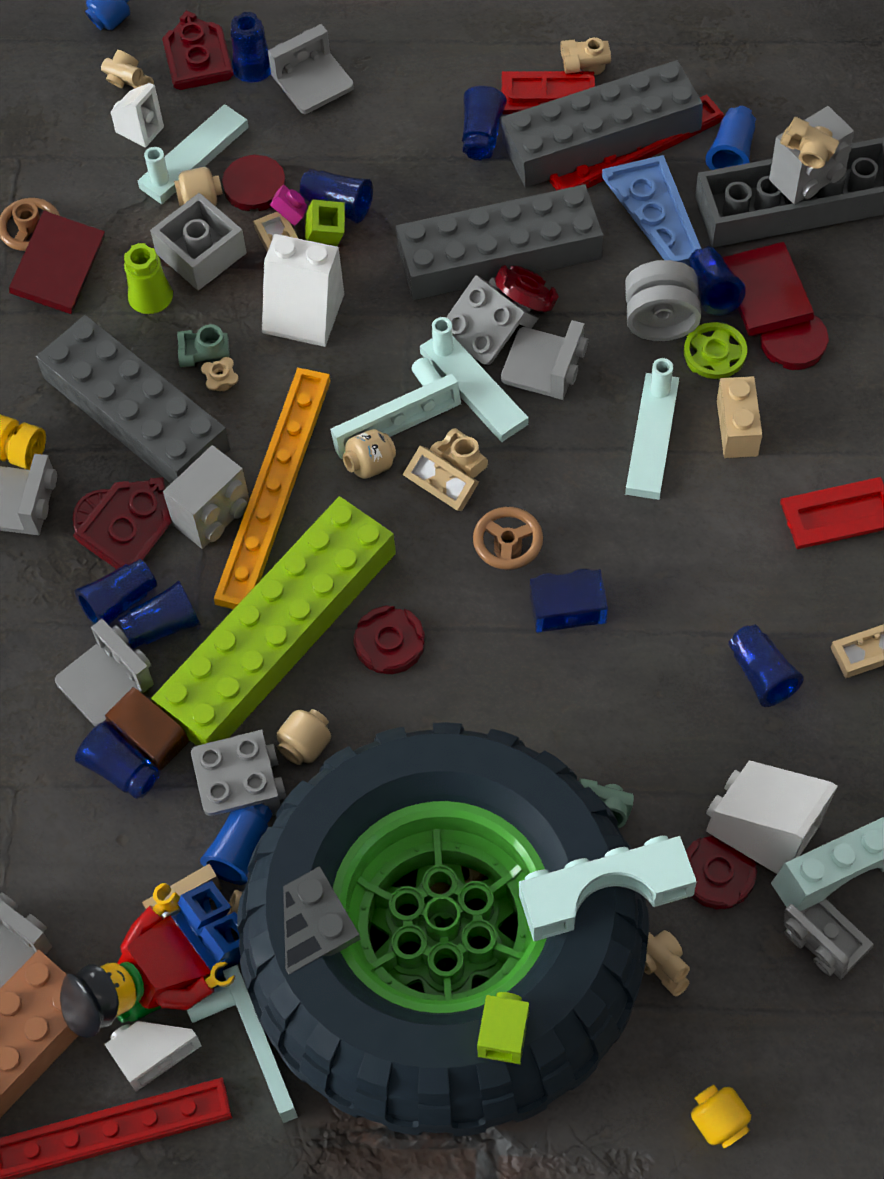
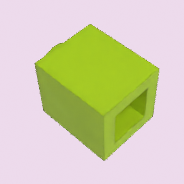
M312 200L305 214V240L337 247L344 235L345 202Z
M499 992L496 996L486 995L477 1044L478 1057L521 1064L529 1017V1002L522 1001V997L508 992Z

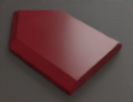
M186 10L180 17V22L173 30H169L162 38L174 88L184 90L229 80L234 75L222 26L213 22L207 23L198 19L196 14Z
M150 478L147 481L130 483L129 481L115 482L73 534V537L81 545L119 572L131 576L171 525V517L163 493L165 490L164 478Z

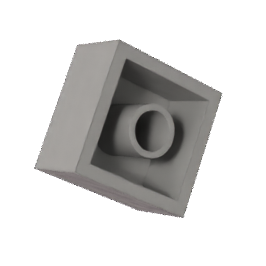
M829 106L804 120L809 122V125L812 127L822 126L829 129L833 134L832 137L839 141L835 153L828 162L826 161L824 167L815 169L804 165L799 160L801 151L795 148L792 150L780 144L783 133L776 137L769 180L794 205L804 198L809 199L813 197L819 189L831 182L839 181L846 173L854 130Z
M200 193L150 230L156 254L198 291L247 253L243 230Z
M213 445L163 491L173 526L201 549L205 548L210 542L219 539L228 524L234 519L243 516L249 502L243 468Z

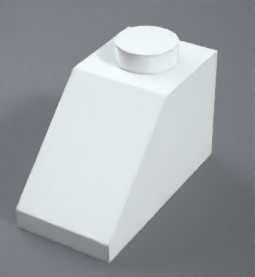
M151 83L129 91L122 100L114 105L111 111L116 133L145 148L164 128L155 85Z
M137 1021L133 1025L126 1024L112 1033L110 1036L111 1040L104 1044L135 1092L202 1046L193 1029Z

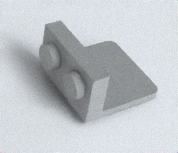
M322 24L306 30L302 34L268 50L272 77L303 114L310 113L354 89L353 80L330 53L328 31Z
M475 275L446 318L452 323L453 337L480 363L490 365L519 324L532 329L539 318L529 312L531 308L525 307L505 295L496 286L495 278L492 277L490 281H487Z
M571 320L565 338L527 327L520 328L501 373L502 383L563 400L569 384L573 385L578 373V365L576 364L579 357L583 358L587 350L588 338L584 337V323Z
M34 454L30 470L0 466V531L40 535L43 521L48 515L51 492L54 490L57 482V471L53 469L48 455Z
M103 619L91 627L97 644L55 677V683L58 688L95 727H101L107 723L105 714L132 687H135L143 694L154 685L148 669L151 666L148 658L139 649L133 651L127 645L129 640L122 630L116 625L111 628Z
M262 730L198 745L191 750L201 802L206 815L215 816L265 803V806H268L272 811V815H276L281 806L280 800L287 798L282 777L274 778L272 770L273 766L279 765L274 744L266 745Z
M2 892L0 893V988L38 949L46 955L52 948L51 943L44 934L47 929L46 926L31 914L24 918L15 910L18 908V905Z
M826 898L802 911H799L792 904L785 909L784 926L787 929L784 933L800 949L805 945L816 956L813 959L815 964L828 976L834 973L841 980L874 946Z

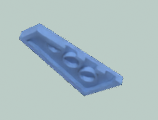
M664 155L602 169L603 180L664 260L677 261L688 266L703 263V251Z

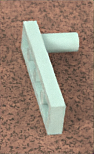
M224 104L165 157L163 150L159 147L147 149L144 157L148 172L137 180L139 189L160 204H163L176 193L174 181L179 180V174L182 171L205 167L249 128L247 119Z
M446 317L436 318L432 322V338L420 345V354L424 358L429 359L441 377L451 373L458 381L461 399L501 442L528 425V416L453 337L451 321Z
M420 358L412 365V372L423 387L330 429L335 451L340 459H343L346 442L355 435L376 429L391 437L461 405L459 385L454 375L451 373L441 378L429 359Z
M666 358L654 361L652 374L646 373L625 495L660 499L679 385V377H672L673 364Z
M238 965L223 970L226 980L235 975V980L230 986L214 988V993L188 1009L187 1012L191 1022L194 1023L234 1005L237 1006L284 1124L298 1116L263 1028L255 1013Z

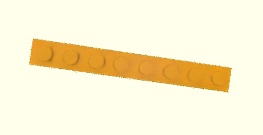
M297 367L216 590L214 602L217 606L234 609L261 580L330 385V374Z

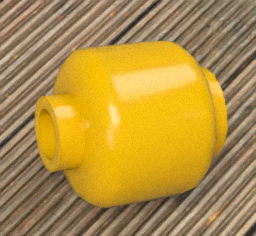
M713 1084L694 1097L698 1105L692 1110L691 1118L709 1144H721L723 1148H726L750 1131L747 1124L751 1120V1114L733 1088L724 1087L718 1090Z

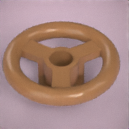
M25 198L13 202L0 215L1 240L10 248L25 251L30 242H26L30 233L34 232L40 219L37 208L60 216L58 210L50 202L39 198ZM11 216H13L19 229L15 238L11 237L7 231V223Z
M501 507L489 511L478 521L473 533V544L479 557L490 566L504 570L518 569L526 566L537 557L543 544V532L535 517L527 511L516 507ZM504 517H512L523 521L526 525L516 529L502 528L493 521ZM485 531L494 536V552L496 556L491 554L484 545L483 536ZM532 535L531 547L525 554L520 556L522 552V539ZM504 540H512L513 542L505 543Z

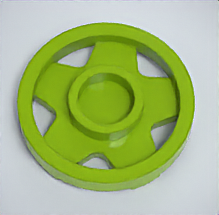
M718 322L705 323L689 333L685 340L684 357L687 366L693 373L703 377L718 380L720 378H730V376L737 373L743 367L746 361V341L743 335L730 325ZM714 331L710 337L702 335V333ZM730 336H732L738 342L739 345L731 344L729 342ZM690 346L696 351L693 356L690 353ZM731 362H737V363H735L733 366L730 367V363H731Z

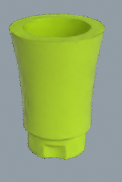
M145 243L132 245L131 249L124 255V269L128 283V302L137 312L143 314L158 313L171 303L173 298L172 287L165 277L160 258L156 254L155 249L148 247Z

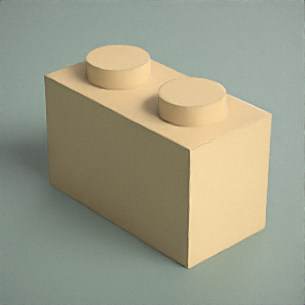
M754 376L720 378L717 408L724 458L756 457L759 454L762 428Z

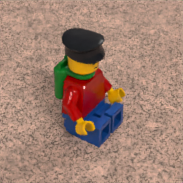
M212 880L181 894V896L174 892L165 901L164 899L171 892V887L167 883L158 885L153 892V899L156 902L155 906L150 905L129 928L120 946L122 955L118 963H107L101 967L89 964L83 967L76 975L67 974L61 986L60 1005L64 1021L70 1030L78 1036L90 1038L95 1036L100 1031V1028L111 1025L116 1017H118V1021L124 1023L126 1021H137L161 1008L188 1010L214 993L215 986L227 987L234 982L235 975L224 982L219 980L225 977L223 970L238 965L240 962L239 940L235 941L231 934V928H233L239 936L237 914L233 912L227 915L231 906ZM209 898L216 904L217 909L214 911L211 909ZM179 907L181 908L180 912L172 917L170 915L164 918L162 915L164 912H173Z

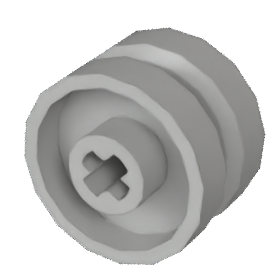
M657 260L642 264L629 273L625 279V296L627 302V326L633 334L642 339L652 341H670L682 338L697 328L700 324L701 309L698 299V276L694 269L685 263L677 261Z

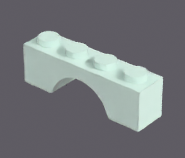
M884 817L786 862L771 882L785 906L788 907L792 904L799 911L805 910L823 901L837 888L866 871L880 868L884 872Z
M658 836L645 842L642 847L631 850L627 847H619L607 852L605 857L589 861L587 858H581L569 862L561 870L550 873L548 870L532 872L525 877V880L519 881V897L533 941H538L574 930L576 913L581 903L590 894L599 889L612 886L626 887L640 893L653 907L693 896L697 881L681 837L677 836L668 839V836Z

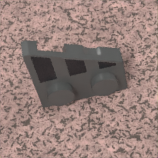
M320 866L283 886L285 968L288 975L321 956L335 955L361 940L360 934Z

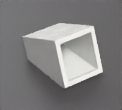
M274 234L264 260L262 333L325 347L344 297L339 247Z
M749 760L741 772L734 770L724 787L727 790L724 797L722 798L717 795L710 804L706 814L711 819L706 832L778 874L786 862L802 854L818 830L838 786L826 780Z

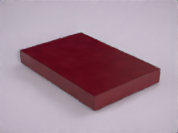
M43 210L9 286V293L72 314L105 238V231Z
M784 242L721 258V267L749 336L814 320V311Z

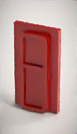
M502 71V88L500 91L501 114H513L595 87L594 71H580L565 74V71Z
M881 477L786 497L780 501L797 549L884 530V483Z

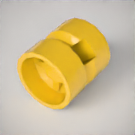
M0 414V461L9 460V463L30 470L34 454H43L46 444L45 430L25 422L19 424L18 420Z

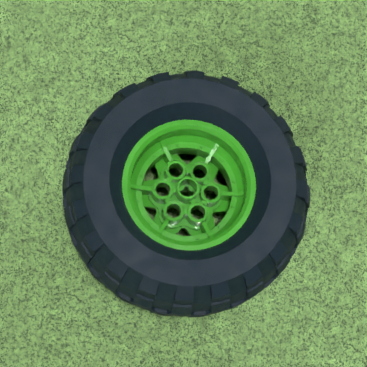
M451 722L433 723V730L406 733L404 727H399L378 733L373 743L364 745L354 751L350 746L340 750L324 761L319 773L308 783L302 780L280 806L273 826L267 828L255 847L248 865V880L240 897L237 913L242 976L257 1018L271 1043L280 1053L283 1061L301 1081L308 1083L313 1089L326 1097L330 1104L342 1112L356 1118L364 1117L381 1123L392 1131L412 1135H421L422 1132L453 1133V1136H470L484 1133L487 1128L512 1120L518 1123L546 1110L547 1105L567 1091L575 1090L586 1081L596 1070L598 1063L609 1051L613 1043L617 1042L627 1025L639 993L646 963L649 935V914L646 898L626 887L612 886L599 889L590 894L581 903L576 913L574 930L533 941L519 897V881L525 880L528 874L538 870H548L550 873L564 869L566 864L577 859L587 858L589 861L605 857L607 852L615 848L627 847L629 850L633 848L621 835L617 826L618 821L609 807L590 787L584 788L577 781V775L557 757L545 750L539 754L525 747L524 743L517 736L492 728L488 734L465 731L462 723ZM320 866L360 934L361 940L335 955L321 956L288 975L285 968L283 886ZM460 866L476 870L489 879L465 883ZM418 869L415 888L410 886L400 888L392 886L404 875ZM443 882L451 888L446 893L436 894L431 891V887L436 883ZM479 898L486 902V906L481 910H471L466 906V903L471 899ZM408 903L414 904L418 908L414 914L404 916L397 912L400 906ZM513 915L516 916L518 926L515 942L499 930V927ZM371 926L389 936V939L375 954L370 943ZM482 936L488 939L490 943L483 949H475L469 945V942L474 937ZM410 941L416 942L421 946L414 954H404L400 951V947ZM443 958H450L457 963L455 968L447 972L437 969L435 965ZM474 978L487 980L485 983L472 989ZM420 982L423 985L424 993L413 990L408 986ZM499 992H508L522 997V1001L529 1002V1017L521 1064L478 1057L477 1044L486 995L496 996Z

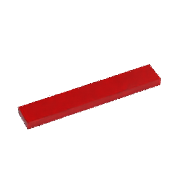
M706 94L700 97L703 103L701 130L671 136L656 141L640 149V146L637 147V151L617 158L615 154L604 158V162L590 167L584 164L578 166L575 172L558 177V173L552 174L549 182L556 190L584 184L588 189L604 181L602 169L648 159L721 123L724 114Z
M221 1077L0 1138V1179L19 1178L233 1119L224 1079Z

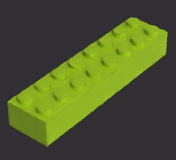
M339 496L152 696V702L177 722L186 732L188 739L196 746L229 738L396 554L394 533Z

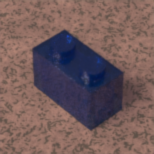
M578 569L572 573L562 575L546 573L537 578L530 579V600L536 633L607 623L608 605L601 569Z

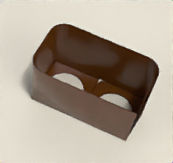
M132 687L105 714L111 730L160 771L190 742L184 729L135 687Z

